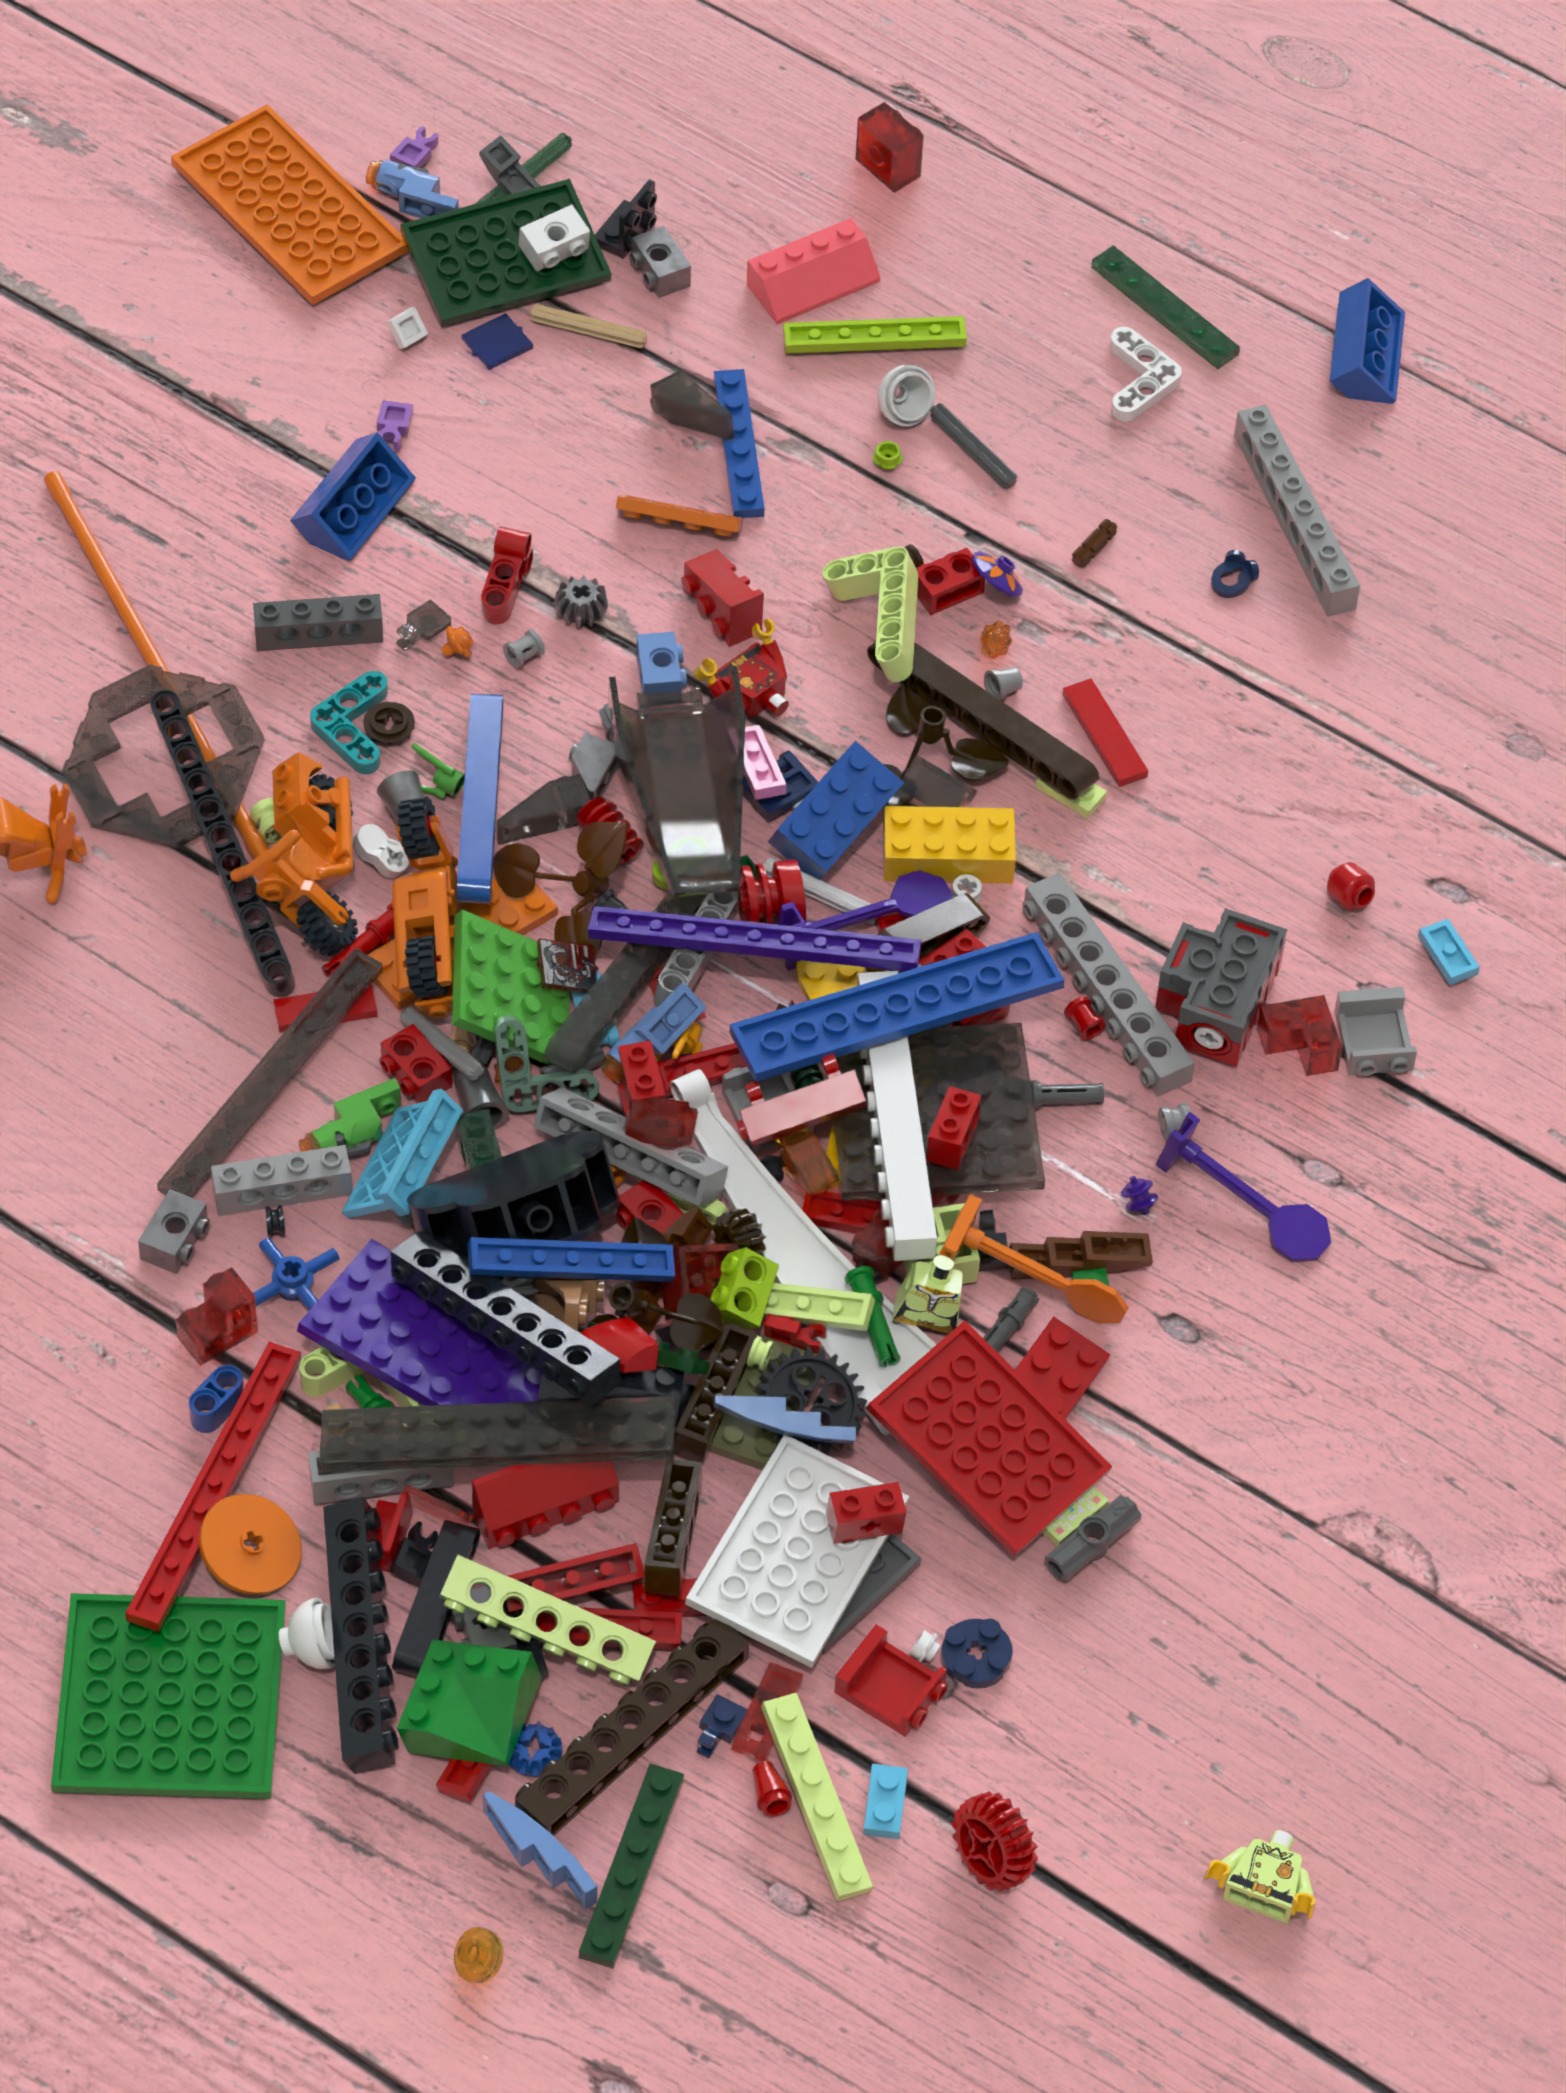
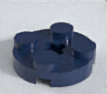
M994 1619L964 1620L950 1626L946 1630L941 1647V1663L947 1669V1675L953 1680L955 1677L959 1681L964 1682V1686L976 1689L990 1687L997 1684L1010 1667L1013 1654L1012 1643L1007 1633L1001 1629L1000 1624ZM971 1648H980L985 1651L982 1653V1659H976L974 1655H968L967 1652L971 1651Z

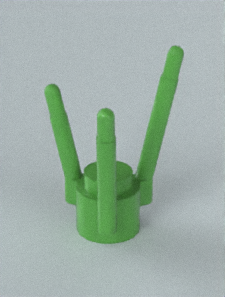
M412 744L411 747L416 753L438 768L432 781L437 785L436 788L421 785L423 793L435 795L442 800L446 798L447 794L456 797L464 786L465 774L444 764L419 745Z

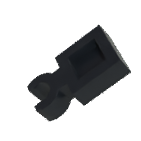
M420 1521L409 1530L408 1538L405 1537L399 1543L389 1569L417 1587L420 1586L432 1554L428 1549L438 1538V1532L435 1530L427 1538H424L420 1533L422 1526Z

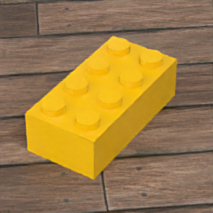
M884 807V881H897L901 875L920 870L941 877L945 882L954 883L958 876L969 874L977 877L981 883L1013 884L1016 863L1014 808Z

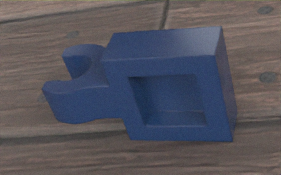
M717 1694L700 1720L699 1728L704 1731L697 1741L700 1744L697 1753L710 1758L721 1739L731 1744L748 1718L749 1709Z

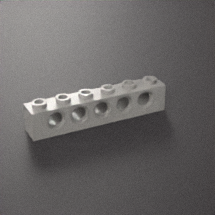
M563 1087L540 1097L533 1127L554 1137L578 1131L596 1132L603 1138L610 1164L699 1207L721 1197L729 1166Z

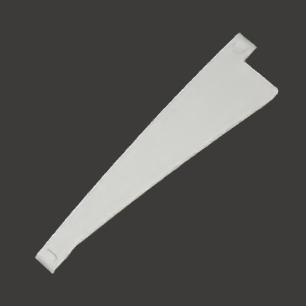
M697 1069L670 1082L672 1095L702 1154L729 1166L723 1193L733 1210L746 1208L750 1213H755L757 1223L762 1224L761 1230L766 1236L763 1239L766 1250L762 1252V1256L779 1264L775 1282L852 1292L851 1286L845 1283L844 1277L850 1270L856 1267L801 1210L750 1150L734 1128L722 1117L714 1092L711 1093L710 1085L703 1072ZM883 1295L884 1301L881 1307L896 1349L901 1357L897 1364L889 1367L888 1360H886V1367L879 1365L868 1329L867 1331L825 1326L827 1329L826 1339L820 1337L812 1339L821 1342V1349H825L826 1359L830 1360L833 1355L837 1354L836 1364L839 1367L844 1363H849V1367L846 1370L847 1375L855 1373L859 1375L853 1384L854 1386L860 1385L865 1388L858 1396L867 1400L863 1409L884 1435H887L890 1432L866 1409L868 1404L937 1344L917 1326L892 1321L894 1305ZM803 1324V1326H804L805 1328L808 1327L809 1325H811V1324Z

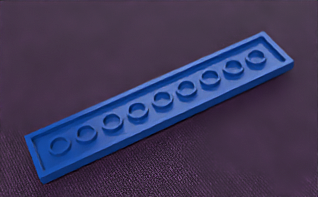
M1034 932L730 1024L729 1033L754 1081L757 1082L822 1062L821 1058L833 1053L835 1057L843 1056L1063 989L1065 979L1039 934Z

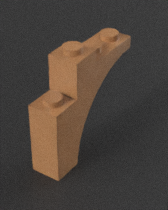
M535 1277L533 1287L540 1290L534 1295L539 1304L537 1306L576 1331H579V1325H586L587 1313H596L597 1301L604 1302L605 1281H599V1279Z

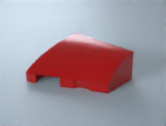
M630 1317L606 1321L579 1332L620 1358V1371L623 1373L656 1370L659 1344Z

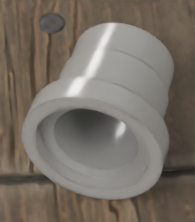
M1016 667L1002 670L991 669L984 674V686L986 691L1002 700L1007 694L1020 690L1023 686V679Z

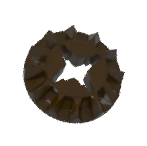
M397 702L378 703L371 707L364 716L365 734L370 735L374 743L381 741L386 747L389 742H396L400 745L402 739L410 738L412 730L415 729L413 713L408 707ZM389 717H392L393 725L390 730H386L385 725L389 721Z

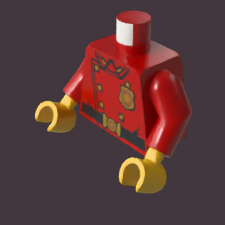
M769 618L763 620L766 633L760 630L758 623L752 628L753 636L762 640V645L756 642L718 670L717 664L711 658H706L702 661V665L707 672L700 665L694 669L695 678L700 681H707L706 687L723 709L742 712L748 717H756L765 709H769L775 716H780L787 710L789 702L783 697L785 694L787 672L778 644L770 636L774 632L775 626Z

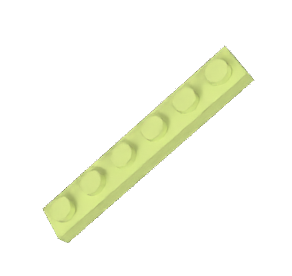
M797 1693L764 1701L761 1706L762 1712L836 1901L871 1892L873 1888L872 1882Z

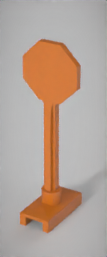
M969 1194L939 1255L947 1256L953 1261L963 1245L975 1251L979 1249L1021 1272L1063 1291L1073 1309L1080 1315L1096 1323L1121 1322L1129 1307L1117 1290L1096 1279L1068 1280L1061 1274L985 1236V1232L973 1227L982 1199Z

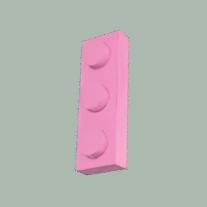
M760 725L730 730L729 742L755 800L786 794V782Z

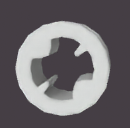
M965 874L958 876L954 880L953 898L967 893L965 890H962V888H967L969 892H972L970 896L977 903L980 901L982 884L977 877Z

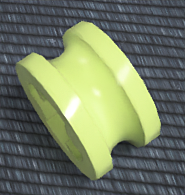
M757 1336L751 1347L747 1365L752 1367L756 1364L759 1366V1370L764 1371L770 1361L774 1342L768 1341V1343H764L762 1337Z

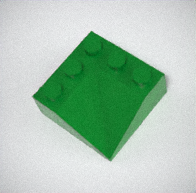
M432 1639L397 1726V1730L408 1753L508 1766L542 1679L532 1652Z

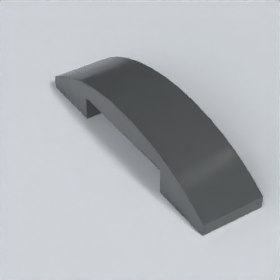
M501 135L479 152L487 170L506 196L540 187L538 182L518 162L521 156Z

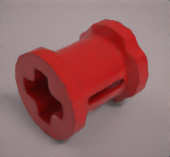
M1086 996L1073 1000L1064 1010L1065 1017L1068 1020H1072L1079 1029V1036L1082 1040L1093 1039L1106 1027L1105 1020L1095 1014L1091 1008V1001Z

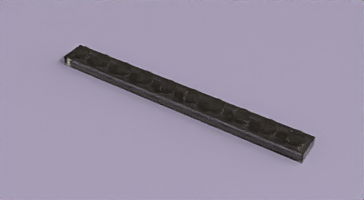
M356 948L350 953L157 1183L158 1191L166 1195L169 1189L191 1198L196 1195L211 1177V1166L220 1165L380 975L383 971L382 963Z

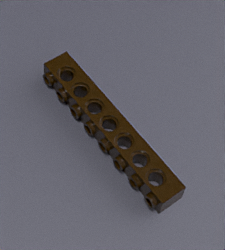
M714 1619L709 1624L707 1622L702 1624L694 1633L691 1641L685 1646L679 1645L670 1654L668 1661L660 1669L654 1668L646 1675L640 1687L634 1692L630 1690L625 1693L618 1702V1706L609 1715L607 1713L602 1714L595 1721L589 1733L584 1737L579 1736L574 1739L567 1748V1752L558 1761L556 1759L551 1760L544 1767L538 1779L532 1784L528 1782L523 1785L515 1796V1807L522 1810L555 1836L748 1660L749 1641L731 1626L717 1619ZM702 1655H708L713 1657V1659L702 1660L699 1657ZM685 1678L688 1681L685 1683L675 1682L674 1679ZM657 1700L661 1701L663 1704L659 1706L650 1705L649 1702ZM627 1723L636 1724L638 1727L634 1729H628L623 1727V1725ZM602 1746L611 1747L612 1750L609 1752L599 1751L598 1748ZM582 1769L587 1771V1773L575 1775L572 1771ZM552 1792H556L561 1794L562 1796H560L559 1798L552 1799L547 1797L546 1795Z

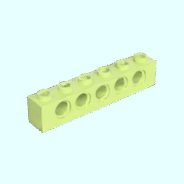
M457 1555L439 1595L440 1598L445 1600L443 1606L455 1612L463 1614L465 1609L478 1614L476 1620L487 1626L496 1628L498 1623L511 1628V1636L528 1643L531 1638L544 1643L542 1649L559 1657H562L564 1652L577 1657L575 1663L591 1671H595L598 1666L610 1672L608 1678L626 1686L629 1685L630 1681L637 1683L640 1680L656 1642L460 1555ZM473 1585H485L490 1593L489 1600L485 1603L473 1601L470 1596V1589ZM514 1598L520 1601L523 1608L522 1614L516 1618L507 1616L503 1611L505 1600ZM540 1613L551 1614L555 1619L554 1630L550 1632L541 1631L536 1625L537 1616ZM581 1627L586 1630L588 1634L586 1645L579 1647L571 1643L569 1632L572 1628ZM613 1641L620 1646L621 1656L618 1660L610 1661L603 1656L602 1647L605 1642Z

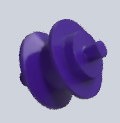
M1132 1176L1129 1178L1130 1182L1121 1191L1122 1197L1130 1198V1201L1126 1204V1209L1135 1212L1142 1211L1143 1214H1148L1149 1208L1158 1199L1156 1193H1149L1148 1191L1153 1186V1182L1142 1178L1136 1179V1176Z

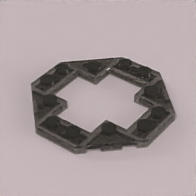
M148 665L92 693L88 702V711L84 721H81L73 741L74 747L69 759L65 761L62 774L91 827L179 848L203 836L190 803L161 817L147 792L120 806H117L94 764L95 761L122 749L109 723L149 704L156 692L165 689L177 694L186 716L209 706L233 750L206 763L212 779L218 787L217 791L230 821L234 820L237 816L265 739L235 685L225 682L217 684L205 681L204 677L183 672L175 674L164 671L162 667ZM209 813L205 817L211 818L214 817L217 813Z

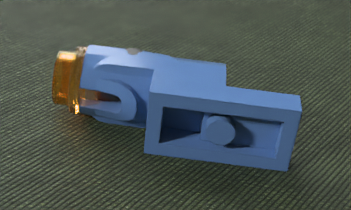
M386 159L379 160L378 162L372 161L368 167L366 183L372 185L373 189L383 191L393 197H398L400 213L417 218H425L459 208V199L440 194V177L429 174L426 168L406 166L405 164Z
M680 984L659 1007H652L608 1051L603 1058L604 1063L600 1066V1069L612 1082L621 1084L626 1079L618 1053L619 1046L651 1040L654 1054H663L707 1007L686 984Z

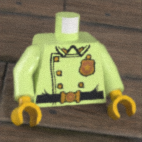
M1281 1830L1274 1831L1270 1843L1260 1839H1253L1249 1847H1240L1223 1859L1210 1862L1203 1879L1214 1878L1218 1880V1887L1221 1889L1226 1882L1223 1900L1286 1924L1289 1923L1291 1915L1295 1916L1296 1912H1304L1308 1915V1919H1312L1316 1902L1308 1872L1301 1867L1302 1856L1290 1851L1294 1838L1289 1833Z

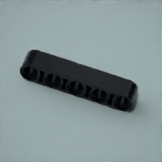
M449 1520L444 1521L393 1658L392 1670L417 1677L432 1639L444 1640L452 1615L451 1609L443 1606L445 1600L440 1598L439 1595L457 1555L473 1561L480 1539L479 1528Z

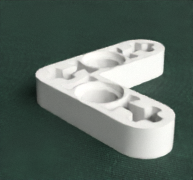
M1119 327L1112 332L1110 340L1112 353L1141 375L1118 392L1112 401V416L1119 421L1130 422L1177 389L1180 385L1182 370L1175 361L1133 329ZM1147 355L1154 360L1145 363L1140 361L1138 357ZM1147 387L1152 389L1154 393L1144 395L1140 393L1139 389Z

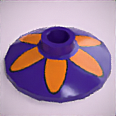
M982 551L973 554L972 561L974 566L992 586L1008 596L1015 598L1021 596L1023 588L1013 571L1015 565L1010 559L1005 556L997 558L992 554Z

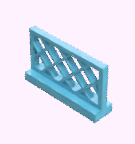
M443 1089L433 1090L426 1102L396 1108L342 1210V1213L347 1218L393 1209L399 1216L409 1215L408 1196L424 1186L463 1112V1109Z

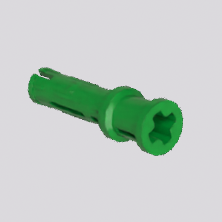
M860 1266L850 1270L845 1275L844 1280L848 1286H851L852 1292L872 1294L875 1303L868 1325V1332L877 1354L879 1365L886 1367V1360H888L890 1367L897 1364L901 1357L898 1354L881 1307L884 1297L876 1288L873 1279L875 1277L874 1269L870 1266Z

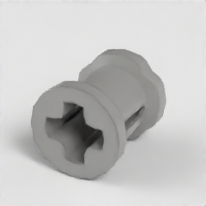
M533 629L526 631L525 636L513 643L508 641L503 644V652L506 659L516 669L523 666L524 661L534 655L541 656L545 653L544 643Z

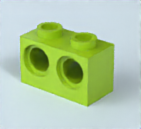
M746 1247L728 1253L721 1264L720 1270L722 1275L719 1284L711 1295V1300L719 1307L723 1314L724 1323L727 1321L748 1330L760 1327L779 1264ZM744 1268L748 1272V1278L745 1275ZM734 1298L738 1303V1309L735 1306Z

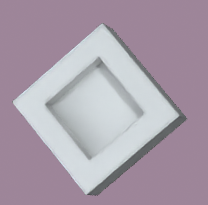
M415 307L408 308L386 321L399 349L406 348L428 335Z

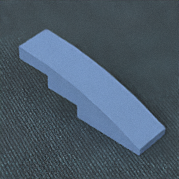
M715 1396L713 1399V1407L746 1423L781 1435L786 1434L791 1437L815 1442L853 1445L856 1441V1427L821 1426V1412L786 1411V1397Z
M488 1791L483 1794L484 1813L521 1867L534 1860L552 1888L566 1881L584 1909L597 1903V1885L577 1859L549 1831L522 1810L492 1792Z

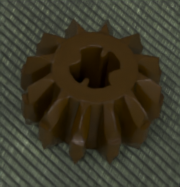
M746 1208L723 1213L717 1217L716 1224L712 1226L715 1237L712 1240L716 1242V1252L721 1253L722 1261L728 1253L745 1247L760 1255L766 1250V1246L763 1243V1239L766 1236L762 1233V1224H758L755 1213H750Z

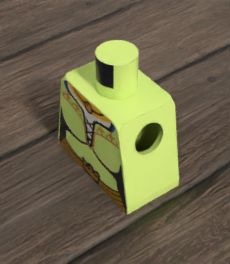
M943 1255L936 1256L932 1264L921 1261L915 1262L895 1295L892 1321L948 1334L951 1333L958 1325L963 1273L960 1270L953 1269V1261Z

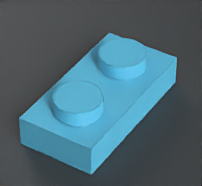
M1449 919L1419 929L1418 938L1449 985L1478 975L1480 966Z
M872 1764L863 1835L892 1839L900 1838L908 1768Z

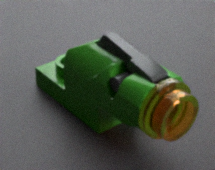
M395 1078L335 1102V1121L330 1120L320 1128L306 1133L305 1138L298 1141L300 1151L346 1145L348 1157L368 1152L371 1143L378 1141L382 1137V1122L379 1116L388 1115L395 1111L396 1108L401 1107L400 1086Z

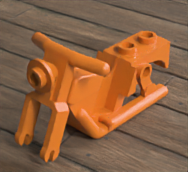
M65 783L61 791H58L56 784L50 787L49 827L46 823L31 817L24 810L5 798L0 797V855L7 859L8 869L12 872L49 865L51 878L45 897L49 903H55L59 898L64 881L65 859L81 864L84 862L83 856L88 854L83 837H76L73 832L76 823L75 814L69 811L68 818L66 819L70 790L69 786Z

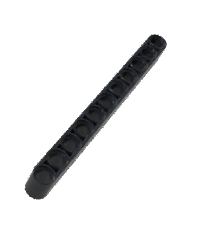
M160 690L152 696L150 702L158 729L266 989L274 997H285L291 994L295 988V978L289 960L263 898L257 894V884L254 877L252 876L240 882H234L230 878L232 871H227L230 867H242L247 865L248 862L179 697L171 690ZM165 708H173L169 712H162ZM176 734H184L180 738H173ZM188 760H195L189 765H184V762ZM206 786L202 791H194L197 787ZM209 813H217L214 817H205ZM228 839L224 844H216L219 840ZM243 893H251L246 898H238ZM254 920H262L258 925H249ZM265 947H274L270 952H261ZM277 974H285L280 980H272Z

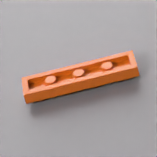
M625 494L617 496L615 508L624 510L623 515L627 517L641 518L642 514L654 516V522L671 524L672 520L684 522V528L702 530V526L714 528L713 533L723 536H732V532H739L743 522L741 517Z

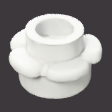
M924 1630L915 1642L909 1655L916 1658L920 1663L923 1659L930 1662L940 1647V1644L935 1641L937 1634L931 1635Z

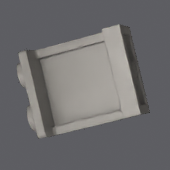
M1403 987L1338 992L1334 1011L1348 1075L1369 1076L1374 1073H1403L1414 1069L1417 1050L1410 1043L1403 1011L1405 1002Z
M748 1067L734 1068L722 1076V1095L735 1121L742 1120L739 1110L751 1106L745 1084L754 1082V1079ZM788 1073L758 1081L764 1101L796 1090ZM815 1125L755 1147L751 1146L749 1139L745 1141L754 1154H758L813 1136Z

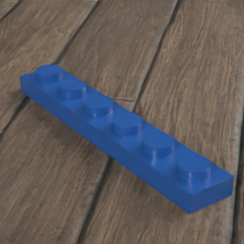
M744 369L714 371V386L733 516L741 518L764 517L765 508Z
M470 1237L467 1243L470 1275L672 1282L675 1278L673 1245Z

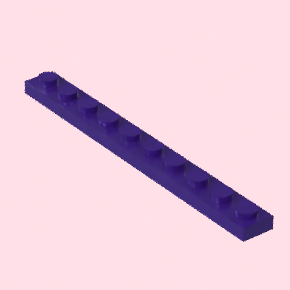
M593 906L588 927L589 939L899 971L918 968L921 953V939Z

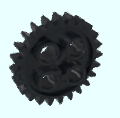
M807 1347L803 1356H801L799 1351L793 1348L790 1353V1359L787 1355L781 1353L777 1359L778 1363L771 1361L767 1366L768 1372H762L759 1377L762 1383L757 1384L754 1390L755 1393L760 1395L759 1397H786V1403L792 1406L794 1411L802 1412L818 1380L823 1378L825 1383L809 1411L821 1412V1423L823 1426L856 1427L857 1434L862 1427L858 1422H862L866 1416V1413L859 1409L864 1408L867 1400L858 1397L865 1388L864 1386H854L853 1384L859 1375L857 1373L847 1375L846 1370L849 1367V1363H844L839 1367L836 1364L837 1354L833 1355L830 1360L825 1359V1349H821L817 1356H813L811 1347ZM796 1375L805 1376L810 1385L800 1384L796 1379ZM826 1392L835 1393L839 1397L840 1402H833L828 1399ZM762 1428V1432H768V1431H769V1430H766V1429H763V1428ZM775 1433L770 1442L775 1443L782 1439L784 1435ZM792 1437L816 1450L819 1449L820 1452L829 1455L831 1452V1447L837 1453L843 1447V1444L815 1442Z

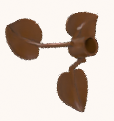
M594 822L582 829L577 841V852L579 857L587 862L584 866L586 871H580L576 876L537 872L540 864L539 853L527 844L515 843L504 846L493 858V870L497 883L502 891L511 897L519 898L530 894L535 887V878L572 882L575 892L584 897L582 901L571 909V916L560 917L556 921L554 928L555 943L559 944L560 942V945L567 948L572 964L570 944H574L576 966H585L581 962V958L584 957L583 945L587 946L588 958L592 961L590 963L595 966V960L602 940L588 938V927L592 912L579 910L588 903L594 902V896H601L608 890V876L613 874L618 868L624 853L627 837L626 822Z

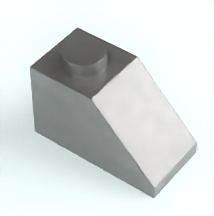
M584 733L579 744H573L569 753V761L572 762V777L585 804L596 797L603 796L620 766V745Z

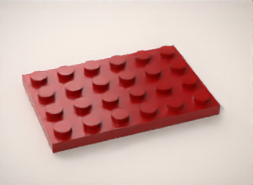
M965 1320L874 1398L866 1408L1014 1557L1106 1476L1113 1467Z

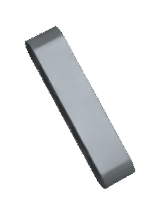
M726 884L713 886L695 916L733 920L739 897L737 891ZM675 948L659 975L653 1000L655 1007H659L680 984H686L692 991L715 951Z

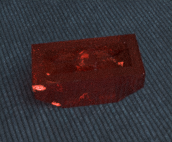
M651 1097L647 1101L631 1099L624 1132L625 1135L647 1144L673 1148L691 1145L698 1111L697 1108H691L689 1102L659 1097Z

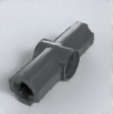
M1120 1495L1097 1515L1088 1516L1083 1519L1075 1533L1045 1556V1564L1048 1566L1050 1573L1058 1580L1066 1582L1089 1562L1103 1558L1107 1553V1548L1141 1520L1142 1514L1139 1512L1136 1503L1128 1496L1123 1497ZM1094 1536L1099 1538V1540H1090L1087 1537Z

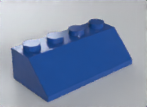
M1369 278L1339 293L1330 382L1349 399L1392 404L1396 402L1405 311Z
M378 432L358 438L347 449L290 521L309 544L349 561L416 477Z

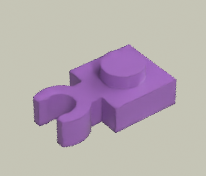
M420 127L416 131V138L414 140L406 137L390 154V161L422 168L431 158V150L438 146V134L434 133L432 137L425 138L426 128Z
M383 400L377 420V431H379L378 433L385 441L392 440L394 442V450L398 451L401 447V435H408L413 416V404Z

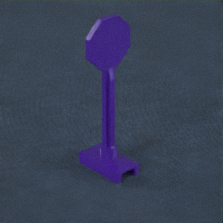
M918 870L898 877L890 899L812 923L803 920L793 902L782 905L778 925L835 931L894 912L909 918L952 899L953 894L943 878ZM786 959L785 967L787 971L796 969V961L801 960Z
M1189 1112L1179 1131L1174 1129L1170 1134L1155 1165L1164 1172H1167L1180 1158H1183L1189 1164L1194 1163L1269 1219L1268 1227L1272 1247L1291 1262L1317 1261L1332 1242L1327 1218L1308 1204L1282 1205V1207H1277L1202 1151L1203 1148L1191 1140L1200 1119Z

